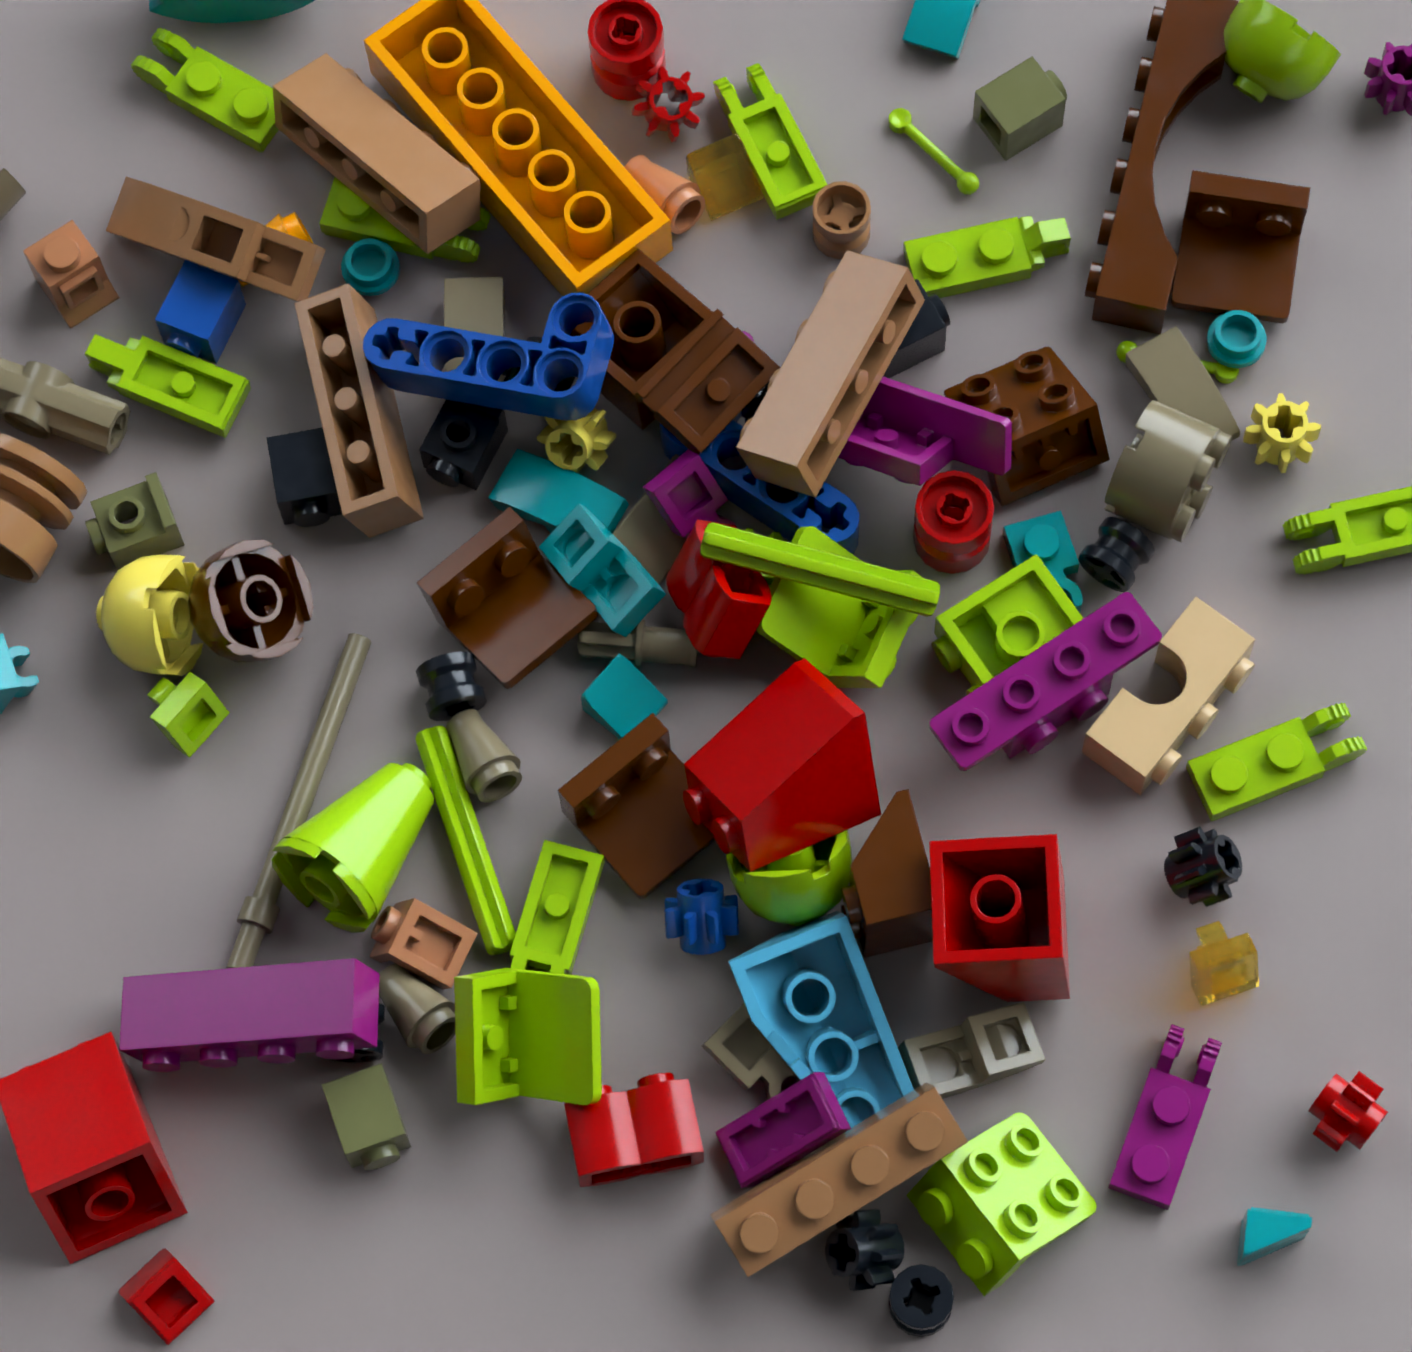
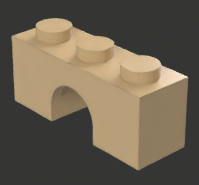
M1195 597L1161 639L1154 661L1174 676L1180 686L1181 694L1165 704H1149L1122 688L1086 732L1082 753L1140 796L1152 781L1161 786L1170 777L1182 759V755L1176 752V750L1189 734L1196 739H1199L1219 712L1213 706L1215 701L1225 689L1233 694L1237 692L1254 669L1255 664L1249 658L1255 638L1198 597Z

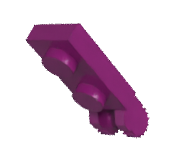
M1173 1024L1170 1026L1156 1068H1150L1108 1186L1111 1190L1166 1210L1169 1209L1207 1102L1211 1090L1207 1088V1084L1222 1042L1212 1038H1208L1207 1043L1202 1045L1196 1062L1198 1068L1193 1082L1171 1075L1169 1072L1174 1058L1179 1056L1185 1039L1183 1036L1185 1029Z

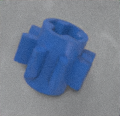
M712 879L688 880L677 887V898L664 899L666 938L679 937L680 948L684 952L696 955L716 953L726 947V935L735 936L739 934L737 895L724 896V887L719 881Z

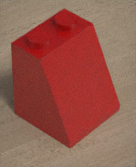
M805 658L794 662L684 763L688 789L683 791V801L690 818L696 825L704 824L713 833L719 848L725 854L732 853L750 872L881 815L865 712Z
M1057 834L929 841L934 967L1006 1002L1070 999L1065 882Z
M112 1032L82 1042L76 1047L34 1065L26 1066L0 1079V1103L29 1193L70 1264L188 1213L131 1069L123 1053L119 1051V1046Z

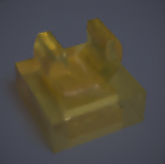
M1220 921L1195 928L1201 945L1197 946V950L1189 952L1191 987L1200 1006L1259 987L1258 952L1248 932L1228 939Z

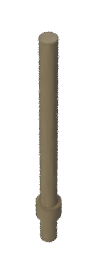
M355 633L348 635L252 896L245 897L238 915L237 922L241 924V928L226 969L253 966L265 933L270 934L273 931L280 912L276 902L283 883L272 866L271 859L277 853L272 850L280 839L307 820L371 645V640L365 636Z

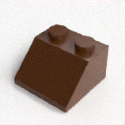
M637 249L593 288L588 295L592 296L599 303L614 334L613 349L600 393L638 427L644 430L656 418L653 417L654 413L642 402L638 403L634 399L635 394L713 314V311L641 250ZM584 322L577 325L572 330L570 336L585 334L591 329L593 323Z
M909 789L895 793L851 864L850 886L841 888L844 905H841V913L847 916L855 939H860L865 958L933 941L930 866Z

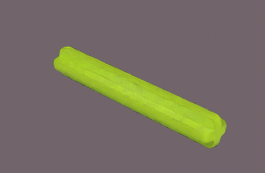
M715 522L708 523L700 547V554L707 559L926 617L933 615L940 596V584L934 580Z
M442 725L424 729L416 734L415 740L427 776L431 782V788L484 946L489 955H499L508 952L512 948L516 932L468 791L465 788L447 729Z

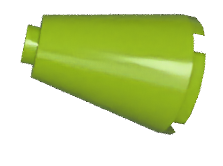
M388 763L280 839L272 850L277 853L271 861L281 882L307 908L316 900L331 912L324 919L328 923L351 933L364 932L376 920L434 804V797L430 790L432 785L429 778L423 771L409 763H404L403 765Z

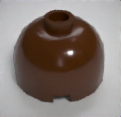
M264 539L243 540L231 544L206 559L193 577L188 598L190 621L198 637L217 655L237 663L272 660L296 648L303 639V637L299 639L298 637L303 632L304 622L310 621L313 613L311 585L301 564L291 554L283 556L277 549L269 547L274 545V543Z

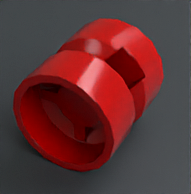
M607 0L598 6L590 17L587 31L591 52V68L595 83L605 94L617 100L633 101L645 98L636 90L638 82L645 80L654 85L657 82L656 78L659 68L661 66L666 68L664 33L660 15L650 3L644 0Z
M952 470L933 476L925 482L918 492L913 531L915 549L923 562L938 572L955 574L969 571L983 560L989 550L994 503L990 490L982 480L968 472Z

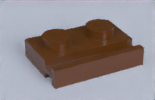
M718 308L634 396V399L638 403L642 402L654 413L653 417L686 448L699 455L769 383L773 373L781 368L738 327L735 329L724 319V314Z

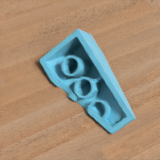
M839 911L832 912L782 932L728 961L750 1020L800 1080L813 1072L825 1073L851 1128L914 1090L846 915Z

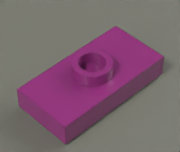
M813 1072L715 1133L742 1189L756 1186L847 1132L851 1127L825 1073Z

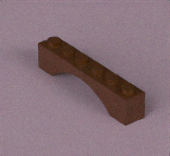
M1167 0L1165 8L1156 6L1153 8L1147 41L1156 42L1153 59L1142 56L1134 91L1143 92L1144 97L1141 109L1130 107L1122 141L1132 143L1128 160L1117 158L1110 193L1119 194V201L1116 212L1104 211L1097 244L1107 246L1103 264L1092 262L1084 295L1095 298L1092 320L1159 335L1162 332L1178 257L1164 233L1155 204L1154 162L1161 142L1179 114L1200 93L1221 79L1227 52L1224 41V29L1231 13L1238 4L1236 0Z

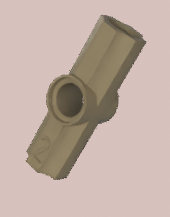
M0 357V415H2L7 423L30 436L47 439L50 438L51 434L108 455L115 448H119L127 432V423L131 412L126 403L77 386L66 374L47 364L29 361L23 366Z

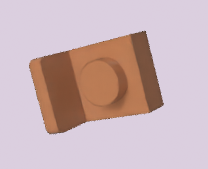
M412 898L398 902L393 907L387 906L382 911L371 933V938L376 943L371 951L370 958L380 963L392 961L443 990L452 988L454 977L458 976L478 933L418 899Z

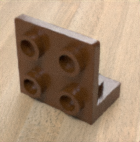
M1192 170L1184 211L1171 305L1175 308L1222 315L1232 310H1243L1253 314L1258 320L1286 323L1290 313L1300 235L1308 209L1310 187Z
M1043 347L1036 351L1026 352L1011 362L983 374L970 376L962 383L944 391L946 398L1011 420V469L1002 476L987 471L992 493L1002 507L1110 460L1097 403L1051 347Z
M510 507L416 582L438 623L469 653H472L474 658L506 689L515 686L598 617L595 605L579 590L568 585L556 568L540 554L524 520Z
M654 713L649 715L558 789L561 809L564 815L599 854L604 855L608 865L639 899L646 898L715 841L713 833L704 824L696 825L686 810L683 801V791L688 789L684 763L671 750L669 730Z

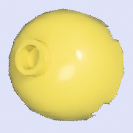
M151 555L132 561L116 572L107 586L104 596L98 602L96 610L97 623L103 631L109 648L121 663L133 670L156 675L183 676L193 669L201 655L203 643L190 645L194 627L190 621L188 607L193 577L199 568L195 563L183 562L182 560L185 556Z

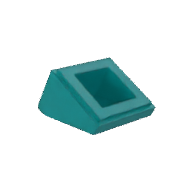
M620 653L581 696L583 711L619 740L652 713L657 716L668 704V699Z
M1256 1207L1247 1209L1241 1221L1237 1266L1245 1265L1303 1240L1312 1226V1217H1309V1214Z

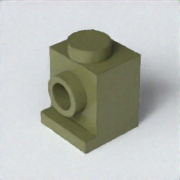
M156 472L146 475V481L90 501L96 518L85 521L92 543L98 555L109 551L117 570L140 557L160 555L185 545ZM137 516V518L131 523H120Z

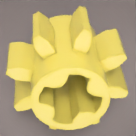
M1279 393L1276 403L1268 408L1258 403L1254 405L1251 418L1256 425L1246 427L1243 442L1256 444L1258 452L1255 463L1257 465L1266 461L1270 464L1278 465L1280 472L1286 473L1288 464L1296 458L1305 463L1310 461L1313 448L1308 442L1318 439L1321 424L1315 422L1308 423L1306 413L1309 403L1307 401L1298 405L1286 401L1283 393ZM1279 429H1283L1285 438H1281Z
M594 408L586 417L568 421L545 417L549 425L537 436V441L545 444V450L549 457L548 460L562 469L572 470L576 473L580 472L585 463L591 469L598 470L608 458L605 449L616 438V433L608 431L607 422L604 418L606 411L604 409L598 411Z

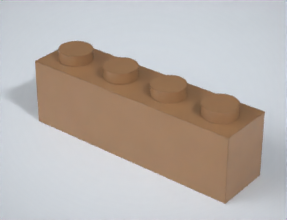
M325 53L273 85L276 128L425 253L429 254L481 220V183L472 167L467 163L457 161L439 146L437 140L429 132L421 131L402 116L394 103L388 99L380 98L363 84L361 78L352 69H345Z
M847 250L837 269L829 274L824 283L822 295L811 315L798 328L795 343L781 368L777 369L771 376L766 395L754 416L746 421L741 430L736 449L756 479L812 497L817 496L925 301L908 267Z
M349 283L294 303L342 515L369 538L424 519L394 389L387 387L367 360L363 350V340L368 329L378 322L375 309Z
M926 1082L855 1125L847 1132L713 1212L710 1216L745 1274L749 1277L958 1149L968 1141L936 1087Z

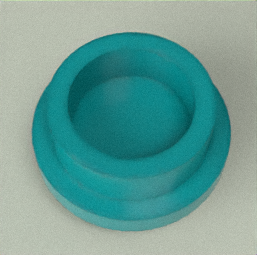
M367 238L357 241L346 251L341 262V272L345 283H349L360 295L376 296L387 292L394 286L400 274V263L396 252L390 245L377 239Z
M1232 310L1217 317L1212 322L1208 330L1206 343L1209 353L1220 364L1230 368H1244L1253 365L1261 358L1266 347L1267 336L1264 327L1253 314L1243 310Z

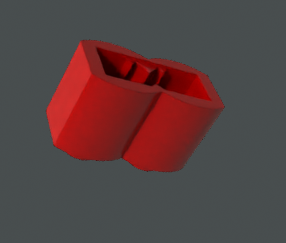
M697 519L667 574V589L677 608L685 613L683 617L684 629L697 651L713 658L727 657L740 659L771 604L770 588L760 572L704 558L700 554V547L705 528L712 521ZM719 523V524H722V525H726V526H730V527L737 528L736 526L731 525V524Z
M656 1073L639 1079L637 1081L638 1087L628 1091L613 1092L612 1086L602 1085L601 1098L594 1104L579 1105L565 1103V1114L580 1187L604 1185L640 1175L669 1172L703 1163L704 1150L689 1079L675 1080L673 1073Z

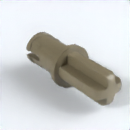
M642 620L627 637L612 631L608 624L603 622H591L578 633L577 648L580 656L614 659L620 653L629 661H635V667L638 668L642 667V662L696 667L698 651L693 647L685 629L645 626V620Z

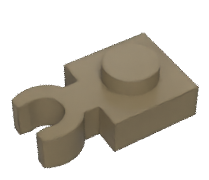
M744 1003L702 1045L745 1090L749 1089L760 1079L766 1085L765 1092L768 1100L781 1092V1084L784 1079L793 1078L798 1082L800 1081L750 1020Z

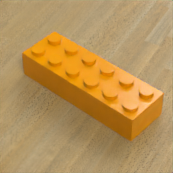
M420 0L364 39L371 74L421 131L429 132L437 140L439 146L457 161L467 163L472 167L481 183L480 201L562 296L578 292L588 294L637 249L641 250L655 263L673 251L671 221L479 0Z

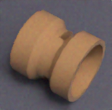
M842 181L828 184L816 194L813 201V240L817 248L826 256L842 259L847 250L860 254L867 246L870 238L871 205L866 192L856 184Z

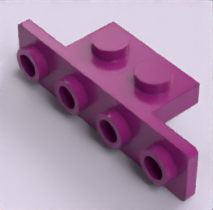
M882 377L838 458L844 459L850 465L864 466L892 476L899 482L918 486L925 483L952 460L1002 476L1011 469L1012 422L1009 418Z
M1124 592L931 718L929 728L961 771L969 770L1001 748L1010 759L1025 749L1029 754H1034L1050 744L1059 734L1057 728L1076 716L1079 721H1084L1100 711L1109 700L1107 695L1110 692L1113 674L1160 644L1162 633L1130 592Z

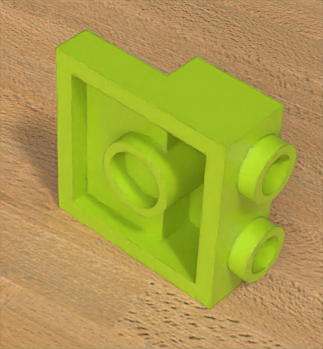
M1035 554L935 618L934 634L938 639L931 644L938 660L949 673L960 669L972 686L966 690V695H968L1084 618L1039 556Z

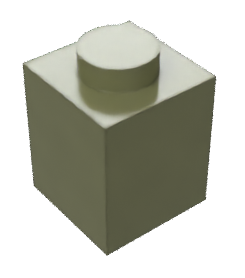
M1031 56L975 91L973 119L1005 161L1063 126L1067 93L1058 76L1051 70L1045 72L1034 57Z
M382 1063L321 1084L344 1154L352 1168L362 1164L365 1170L385 1167L400 1159L399 1151L411 1147Z

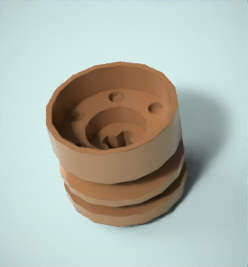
M0 433V575L25 583H36L58 546L54 537L44 527L65 530L74 518L70 509H77L88 491L84 483L56 459L28 443Z

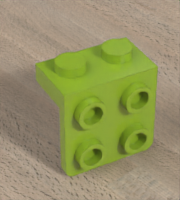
M813 526L800 527L791 541L794 544L861 561ZM896 570L922 577L913 570ZM775 577L770 586L771 604L756 630L798 661L804 658L808 660L837 688H882L885 679L892 673L896 665V654L909 626L916 620L918 614Z
M501 968L454 977L457 1103L479 1105L517 1096L579 1105L594 1104L600 1100L602 1095L600 989L594 978L516 968Z
M1021 1112L1011 1115L938 1160L906 1195L918 1210L921 1218L936 1233L956 1259L961 1270L969 1276L983 1296L1000 1287L1029 1256L1089 1219L1097 1208L1093 1197L1031 1118Z

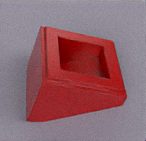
M166 1248L159 1251L118 1291L167 1345L176 1339L215 1302Z

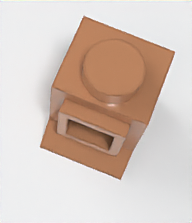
M73 219L23 250L37 283L70 329L120 298L107 277L99 255Z

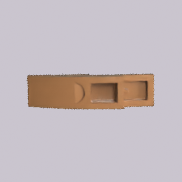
M127 176L106 228L107 232L176 258L190 261L296 302L308 298L326 249L316 244L272 229L254 220Z

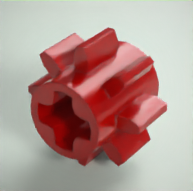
M661 66L657 72V82L654 85L645 80L638 82L636 90L647 99L645 102L636 104L631 113L632 116H645L649 123L645 134L647 137L652 136L656 130L667 131L671 142H676L680 132L679 126L682 123L694 129L698 126L700 119L695 113L690 111V108L702 103L705 95L701 92H691L690 87L687 85L691 75L690 72L687 71L682 74L680 79L669 77L666 68ZM662 93L668 94L670 102H680L674 115H669L668 110L664 106L656 107Z
M1358 1071L1350 1082L1336 1073L1308 1110V1112L1320 1120L1312 1134L1336 1152H1338L1345 1141L1350 1142L1360 1150L1388 1113L1387 1110L1376 1103L1384 1089L1361 1071Z

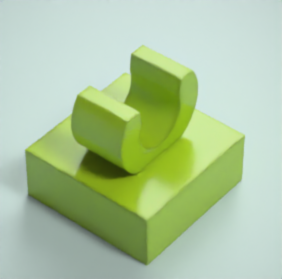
M189 672L177 686L162 677L147 694L149 699L159 705L150 715V718L170 743L189 758L230 713L208 684L192 672Z

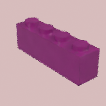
M356 958L123 977L119 1051L141 1061L143 1069L155 1072L177 1071L180 1069V1062L199 1061L201 1065L207 1067L228 1068L236 1066L238 1058L257 1056L259 1061L266 1063H291L295 1061L296 1053L316 1052V1056L325 1059L352 1058L354 1056V1049L377 1047L380 973Z

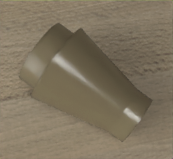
M468 709L453 716L448 721L446 729L452 739L466 790L471 794H476L482 802H493L513 792L522 780V775L519 772L520 759L482 720L477 710Z
M396 963L380 972L379 997L407 1046L419 1048L423 1054H431L444 1047L455 1036V1004Z

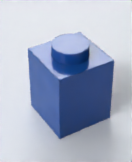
M185 260L155 318L164 344L194 357H200L217 364L246 307L239 281Z

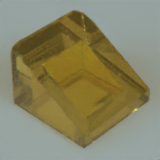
M732 134L695 150L686 156L687 175L692 182L699 186L700 195L705 199V210L711 221L764 198L739 134Z

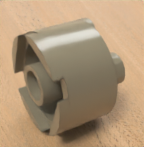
M1152 400L1135 425V428L1144 431L1145 434L1138 433L1131 446L1125 445L1107 489L1104 501L1107 503V506L1104 509L1165 538L1182 542L1193 519H1199L1205 509L1213 486L1206 483L1213 468L1218 469L1223 462L1232 436L1221 432V429Z

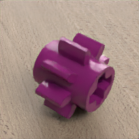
M1389 41L1385 44L1382 60L1373 57L1368 58L1364 74L1371 78V80L1367 83L1364 96L1365 98H1376L1377 102L1383 107L1384 115H1388L1391 111L1400 112L1405 110L1412 116V44L1410 46L1394 47Z

